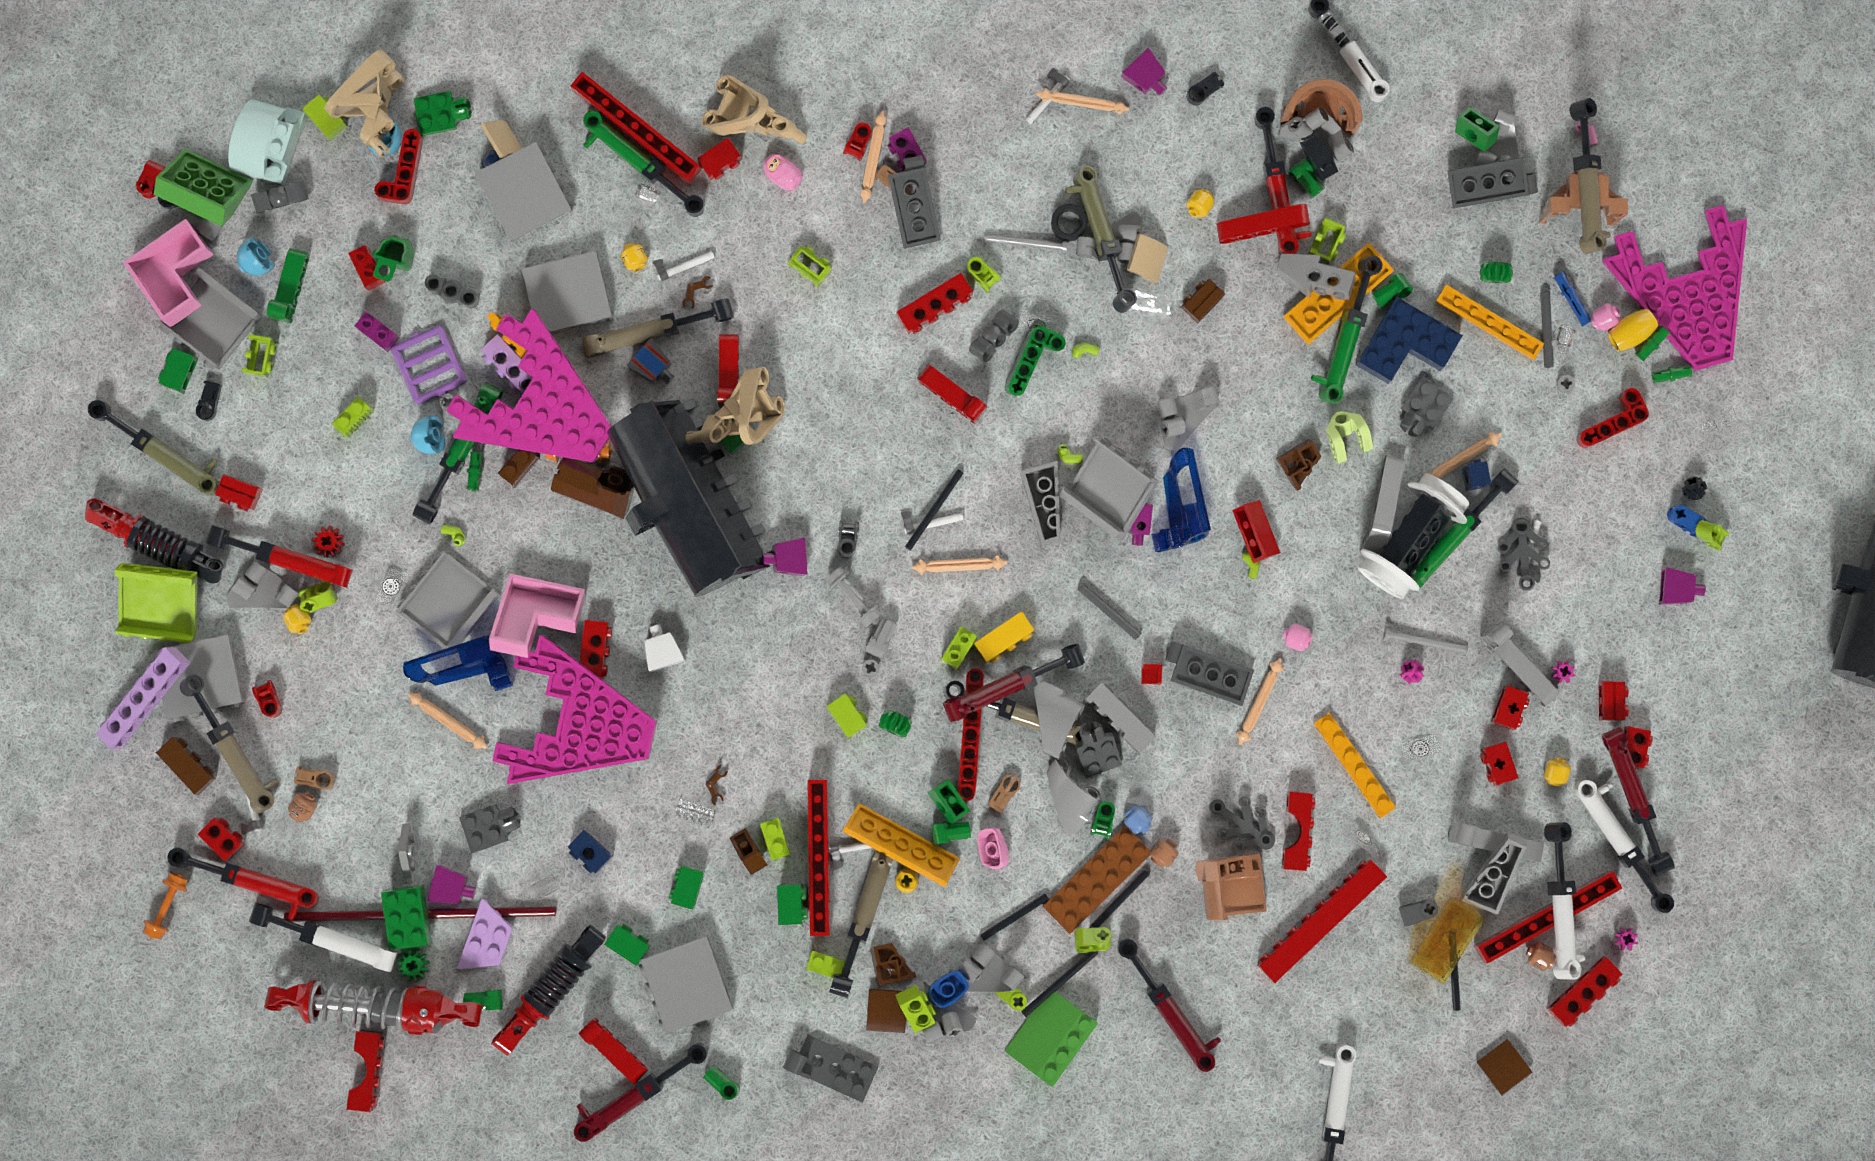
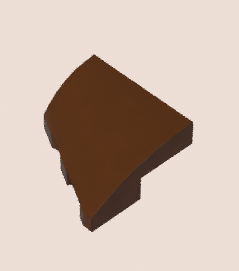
M1307 439L1277 457L1276 460L1294 489L1298 491L1301 489V484L1306 476H1309L1312 472V467L1320 460L1321 455L1313 440Z
M892 943L870 948L878 986L916 978L915 972L911 971L905 959L898 954L897 949Z

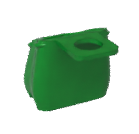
M392 235L380 242L379 248L373 251V256L377 260L373 273L374 277L390 282L396 268L403 271L411 269L415 254L409 239H400L398 236ZM383 265H387L390 268V273L387 276H382L379 273V269Z

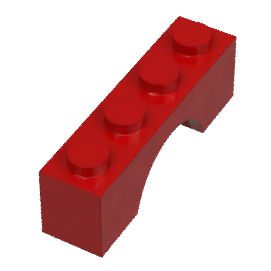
M1287 792L1286 811L1297 819L1300 833L1297 841L1292 846L1283 849L1281 869L1307 871V867L1310 868L1311 856H1308V848L1312 847V837L1309 835L1310 829H1313L1314 817H1311V810L1315 809V798H1312L1313 794Z
M356 1031L354 1051L365 1060L367 1073L364 1081L358 1087L348 1091L346 1110L371 1112L377 1106L378 1096H375V1090L380 1085V1076H377L378 1068L381 1069L383 1057H380V1050L385 1045V1037H382L383 1032Z

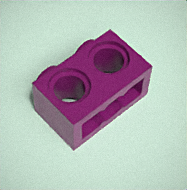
M909 127L889 137L888 149L892 155L896 154L898 158L896 163L901 171H905L903 159L909 156L916 157L922 155L924 164H927V160ZM899 140H904L907 144L905 147H898L896 143Z
M367 311L354 325L387 352L390 351L391 347L400 338Z

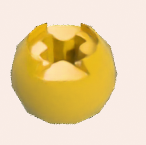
M904 868L896 874L894 883L899 891L910 893L917 888L919 877L914 870ZM905 875H908V878H912L909 886L901 883Z

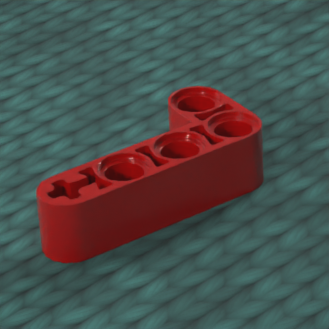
M408 129L403 134L395 182L380 181L375 185L374 192L380 200L397 204H408L412 201L423 145V138L417 130ZM413 136H415L417 139H414L411 143L409 139H412ZM414 154L413 160L406 161L407 155ZM406 172H410V178L407 180H403V174ZM383 188H389L386 195H380ZM401 191H407L405 198H399Z
M719 334V388L717 390L719 408L724 406V402L730 398L738 384L739 334Z
M930 364L925 367L917 378L919 383L935 395L941 396L940 399L951 407L954 406L957 412L965 418L971 419L970 422L976 424L987 410V405L976 396L972 397Z
M1628 388L1620 394L1619 400L1624 412L1579 433L1576 440L1577 444L1582 448H1589L1644 422L1649 416V411L1640 392L1635 388ZM1627 393L1632 394L1633 402H1629L1626 399ZM1635 410H1638V411L1641 412V414H1642V418H1641V419H1637V418L1635 417V415H1634ZM1618 418H1621V419L1624 420V422H1625V426H1624V427H1620V426L1618 425V423H1617ZM1601 426H1604V427L1607 428V430H1608V434H1607V435H1603V434L1600 432V427H1601ZM1594 433L1595 437H1593L1589 441H1584V437H1588Z
M592 1018L578 1034L585 1042L593 1045L631 1083L636 1084L648 1071V1068L632 1052L629 1053L626 1050L627 1048L618 1039L613 1038V1034L604 1025L601 1026L597 1018Z

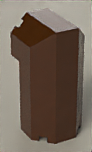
M565 457L561 459L557 467L559 470L557 474H554L550 489L552 492L619 518H625L634 492V486L626 470L616 466H611L609 470H605V468H598L580 460Z

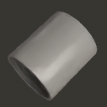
M190 211L186 213L185 219L198 228V233L213 242L223 226Z

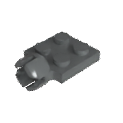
M1422 377L1401 407L1405 412V417L1400 423V428L1406 432L1412 425L1413 428L1408 434L1412 437H1418L1426 427L1433 430L1454 398Z
M1090 721L1091 730H1088L1086 723L1081 726L1080 735L1082 740L1080 743L1075 744L1086 778L1122 766L1112 732L1104 733L1101 724L1097 721Z
M497 804L459 817L471 854L509 841L508 833L521 826L520 819L511 821L509 819L518 815L515 808L510 807L499 810Z

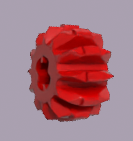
M329 525L326 530L322 526V533L314 532L318 537L311 539L313 542H317L312 548L318 549L317 554H323L324 558H328L329 554L332 557H336L335 550L339 553L342 552L338 548L339 545L345 546L344 542L339 541L344 538V535H338L340 532L338 528L333 530V526ZM326 538L331 539V545H327L324 542Z

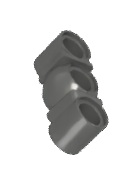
M304 180L251 195L256 213H262L265 210L269 211L309 199Z
M434 274L427 276L424 284L427 290L432 294L442 297L447 303H458L470 309L475 308L479 304V296L476 292L462 286L457 280L447 281L445 278H440ZM433 281H439L437 288H430ZM453 287L456 288V293L453 296H449L448 290ZM468 295H474V300L471 303L465 302V298Z
M1005 310L997 312L994 319H992L993 324L986 326L982 332V337L978 336L969 347V352L983 362L990 361L994 353L997 352L995 348L1004 344L1006 335L1010 336L1018 328L1019 320Z

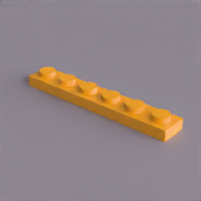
M1447 284L1435 301L1533 361L1544 345L1543 342Z
M1330 712L1314 722V726L1379 819L1394 810L1396 806Z

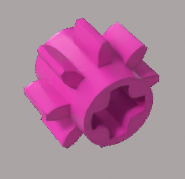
M1416 659L1414 661L1407 660L1401 666L1402 673L1400 676L1408 684L1411 682L1418 683L1424 677L1422 671L1425 668Z
M1568 660L1563 665L1561 661H1557L1558 666L1551 667L1554 670V675L1551 677H1557L1558 683H1562L1563 679L1566 683H1569V677L1576 676L1572 670L1575 666H1569ZM1565 668V672H1567V675L1562 676V672H1560V669Z
M1620 927V933L1613 934L1617 937V941L1614 944H1620V950H1624L1627 946V949L1632 951V945L1638 944L1635 941V937L1638 934L1631 933L1632 928L1628 927L1626 932L1624 928ZM1623 936H1627L1630 939L1629 942H1625Z

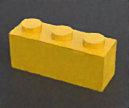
M1021 611L974 643V646L986 663L990 661L993 664L1001 658V653L1004 651L1009 653L1017 648V642L1020 640L1026 642L1033 637L1032 632H1034V628Z

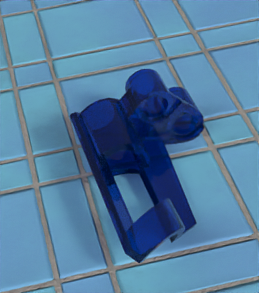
M1184 447L1179 449L1170 461V470L1163 477L1170 529L1159 530L1160 532L1151 534L1155 552L1168 551L1187 544L1196 543L1206 538L1211 530L1192 448ZM1185 466H1189L1197 502L1187 505L1182 504L1177 481L1178 473Z
M490 635L406 661L402 666L404 675L416 683L428 681L437 686L487 673L490 685L494 687L495 691L513 686V682L509 679L508 667L501 653L490 650ZM455 653L459 654L462 663L432 674L427 673L421 666L422 664Z

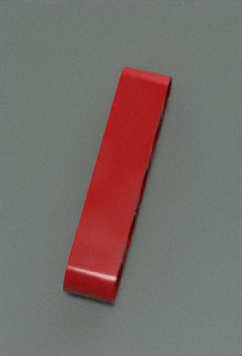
M1297 204L1221 221L1216 225L1219 243L1227 244L1304 227L1310 224L1307 204Z

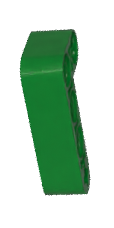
M289 248L275 299H271L267 306L266 313L269 318L289 324L292 323V314H295L298 303L296 299L300 295L303 284L301 282L302 277H305L310 258L309 252Z
M1032 327L1005 383V391L1012 396L1022 395L1043 349L1056 352L1061 351L1066 345L1065 338L1045 327ZM1037 330H1040L1042 332V338L1040 340H1037L1035 338V332ZM1054 338H1057L1059 340V345L1057 348H1054L1052 346V340ZM1030 347L1035 352L1031 358L1027 355V350ZM1024 364L1027 371L1024 375H1021L1019 367ZM1012 384H1016L1019 387L1018 391L1014 390Z

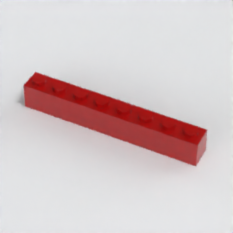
M581 72L570 85L575 94L689 185L702 171L698 163L584 72Z
M808 780L810 936H830L828 780Z
M1364 859L1356 867L1358 870L1353 875L1349 873L1342 880L1344 883L1339 888L1335 886L1328 893L1330 897L1326 901L1320 900L1314 906L1316 910L1311 915L1309 912L1304 915L1300 920L1302 923L1297 928L1293 926L1286 933L1288 936L1283 941L1279 939L1272 946L1274 950L1270 954L1266 952L1258 959L1260 963L1257 966L1273 983H1276L1387 878L1384 872L1372 860L1366 861Z
M1607 871L1576 888V894L1572 895L1573 916L1623 889L1613 871ZM1553 902L1474 945L1482 962L1488 964L1553 928Z

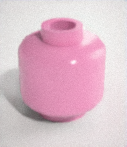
M1605 303L1593 310L1591 321L1597 330L1607 331L1619 323L1621 313L1616 305L1612 306L1609 303Z
M1292 624L1290 628L1285 629L1283 639H1286L1285 644L1287 647L1304 651L1305 648L1308 649L1310 647L1313 634H1310V629L1307 627Z

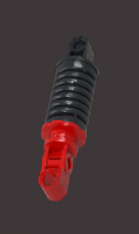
M91 498L86 502L85 520L106 532L114 534L117 538L124 539V547L138 551L140 554H145L146 557H151L152 560L158 561L166 567L197 572V576L208 583H218L221 580L223 562L203 552L204 547L202 544L192 540L188 541V538H182L180 534H175L174 531H169L166 527L162 528L160 524L155 525L154 521H150V519L142 514L134 518L130 513H125L97 498Z
M590 924L572 946L563 943L558 951L562 959L555 955L553 960L556 964L550 961L548 963L550 968L545 967L543 969L544 973L539 974L541 980L537 978L534 980V984L537 987L531 984L529 990L519 996L522 1004L515 1008L514 1016L496 1034L491 1044L508 1056L529 1029L538 1025L539 1019L548 1020L555 1010V1006H558L560 1001L565 998V995H568L569 989H573L574 983L579 982V977L584 976V971L592 968V964L588 959L602 945L606 936ZM520 1025V1027H521L520 1030H519V1029H515V1030H514V1028H513L514 1026L518 1027V1026Z

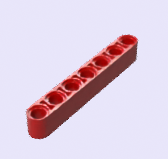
M972 668L967 672L965 691L971 692L983 686L984 675L980 669ZM972 672L980 674L981 678L978 682L970 680L969 676ZM982 708L976 710L978 714L976 720L970 721L967 716L963 718L958 793L963 801L972 800L976 793ZM972 729L976 732L974 740L966 738L965 733L967 730ZM969 748L975 752V757L970 760L964 756V751ZM965 768L973 770L974 775L972 778L966 779L963 776L962 772ZM964 787L971 788L972 796L964 798L961 795V790Z

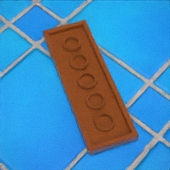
M1125 825L1043 907L1071 934L1150 856V850Z

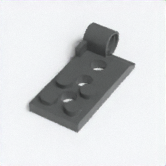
M920 155L903 159L905 171L890 174L888 179L903 248L906 249L940 241L941 239L923 157ZM909 184H913L916 188L912 194L905 192V188ZM918 203L919 210L911 212L909 210L910 204ZM916 221L923 222L921 230L913 229V224Z
M1524 157L1447 170L1453 209L1528 196L1538 192L1536 174L1526 173ZM1510 174L1513 177V181L1506 185L1502 182V177ZM1485 178H1492L1494 180L1492 187L1486 188L1483 186ZM1467 181H1472L1475 184L1472 191L1464 189V184Z
M1171 641L1165 660L1176 665L1170 681L1243 706L1254 669ZM1193 663L1199 667V671L1195 675L1189 670ZM1210 670H1214L1217 674L1216 679L1210 681L1207 677ZM1228 676L1234 679L1232 687H1228L1225 684V679Z
M807 1035L800 1052L790 1049L783 1068L789 1072L811 1079L862 1103L879 1067L810 1035ZM815 1055H820L823 1058V1064L815 1066L812 1063V1058ZM838 1063L841 1066V1071L838 1074L831 1073V1064ZM855 1071L858 1073L859 1078L856 1082L848 1080L847 1075L849 1072Z

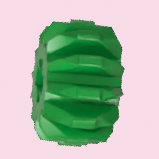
M1497 261L1485 262L1481 264L1480 280L1495 284L1508 283L1513 276L1512 265Z
M885 710L879 720V727L898 737H906L911 729V719L892 710Z
M413 949L408 950V955L405 952L401 955L404 960H397L399 964H402V966L397 967V971H404L400 977L403 978L407 975L406 979L408 982L412 980V977L415 982L419 981V976L424 979L426 977L424 972L430 971L428 967H425V965L430 964V960H423L427 957V954L425 953L420 956L421 950L419 949L416 950L415 954ZM416 961L415 965L417 964L418 967L411 970L412 966L410 967L409 964Z

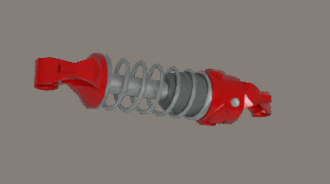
M310 980L307 984H298L288 989L276 986L268 987L264 1005L265 1009L271 1011H281L283 1007L289 1005L298 1011L305 1023L314 1024L317 1021L320 1011H322L321 1022L323 1025L327 1021L328 1011L337 1012L336 1024L338 1026L341 1024L343 1012L351 1013V1025L353 1027L356 1025L357 1013L366 1014L367 1028L371 1026L372 1021L374 1023H381L382 1029L385 1026H396L397 1030L401 1029L402 1031H408L410 1035L421 1036L423 1033L437 1034L446 1024L455 1019L462 1021V1024L465 1026L478 1027L482 1012V1005L474 1002L455 1003L445 997L442 991L428 990L426 986L414 985L413 988H406L404 991H399L396 987L384 991L383 987L378 986L371 995L367 985H363L356 993L355 987L350 983L345 986L343 991H341L339 984L336 982L330 985L327 990L322 981ZM334 986L337 987L339 996L330 995ZM350 987L353 997H344L347 989ZM365 988L368 998H359L362 990Z

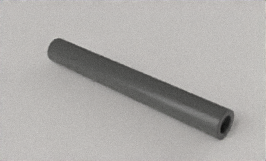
M1550 291L1540 292L1544 368L1554 367Z
M1083 583L1078 589L1082 595L1133 639L1137 640L1142 634L1086 584Z

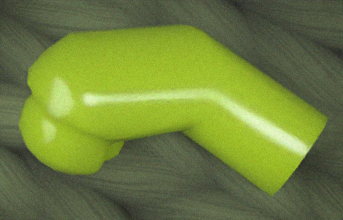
M1082 342L1072 348V356L1080 358L1086 352L1097 356L1100 347L1088 342Z
M1065 444L1058 446L1057 455L1064 463H1083L1082 453L1072 454Z
M446 524L442 525L441 533L451 535L455 546L460 547L465 543L466 538L461 528Z
M1246 551L1242 554V559L1250 567L1247 577L1257 579L1260 561L1253 563L1249 552Z

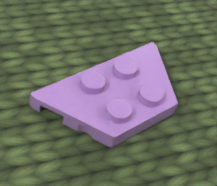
M485 898L481 899L457 969L500 965L513 927L502 918L497 910H494L487 903L488 901Z

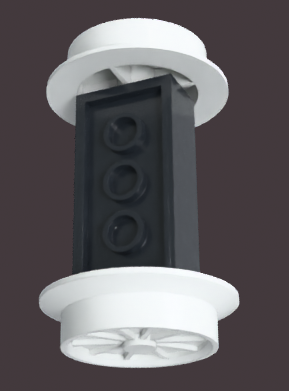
M1424 474L1418 483H1408L1409 489L1418 499L1414 502L1409 514L1404 516L1399 528L1392 533L1388 544L1383 546L1380 555L1367 549L1361 550L1364 561L1358 570L1376 586L1399 599H1403L1409 590L1419 591V585L1411 576L1449 521L1453 520L1461 524L1467 522L1463 513L1469 506L1468 500L1455 488L1430 474Z

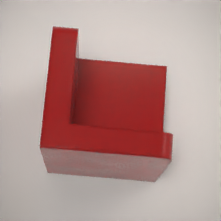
M1142 664L1141 684H1162V664Z

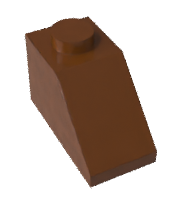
M746 828L729 838L740 860L751 875L767 866L763 855Z

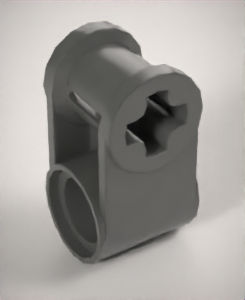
M843 520L839 522L838 548L841 556L845 558L852 557L856 552L859 522L844 523ZM850 544L853 547L852 551L849 553L843 552V545Z
M1426 899L1399 907L1404 926H1411L1435 917L1438 913L1437 904ZM1427 904L1433 906V908L1430 909L1431 913L1424 911V909L1427 908Z

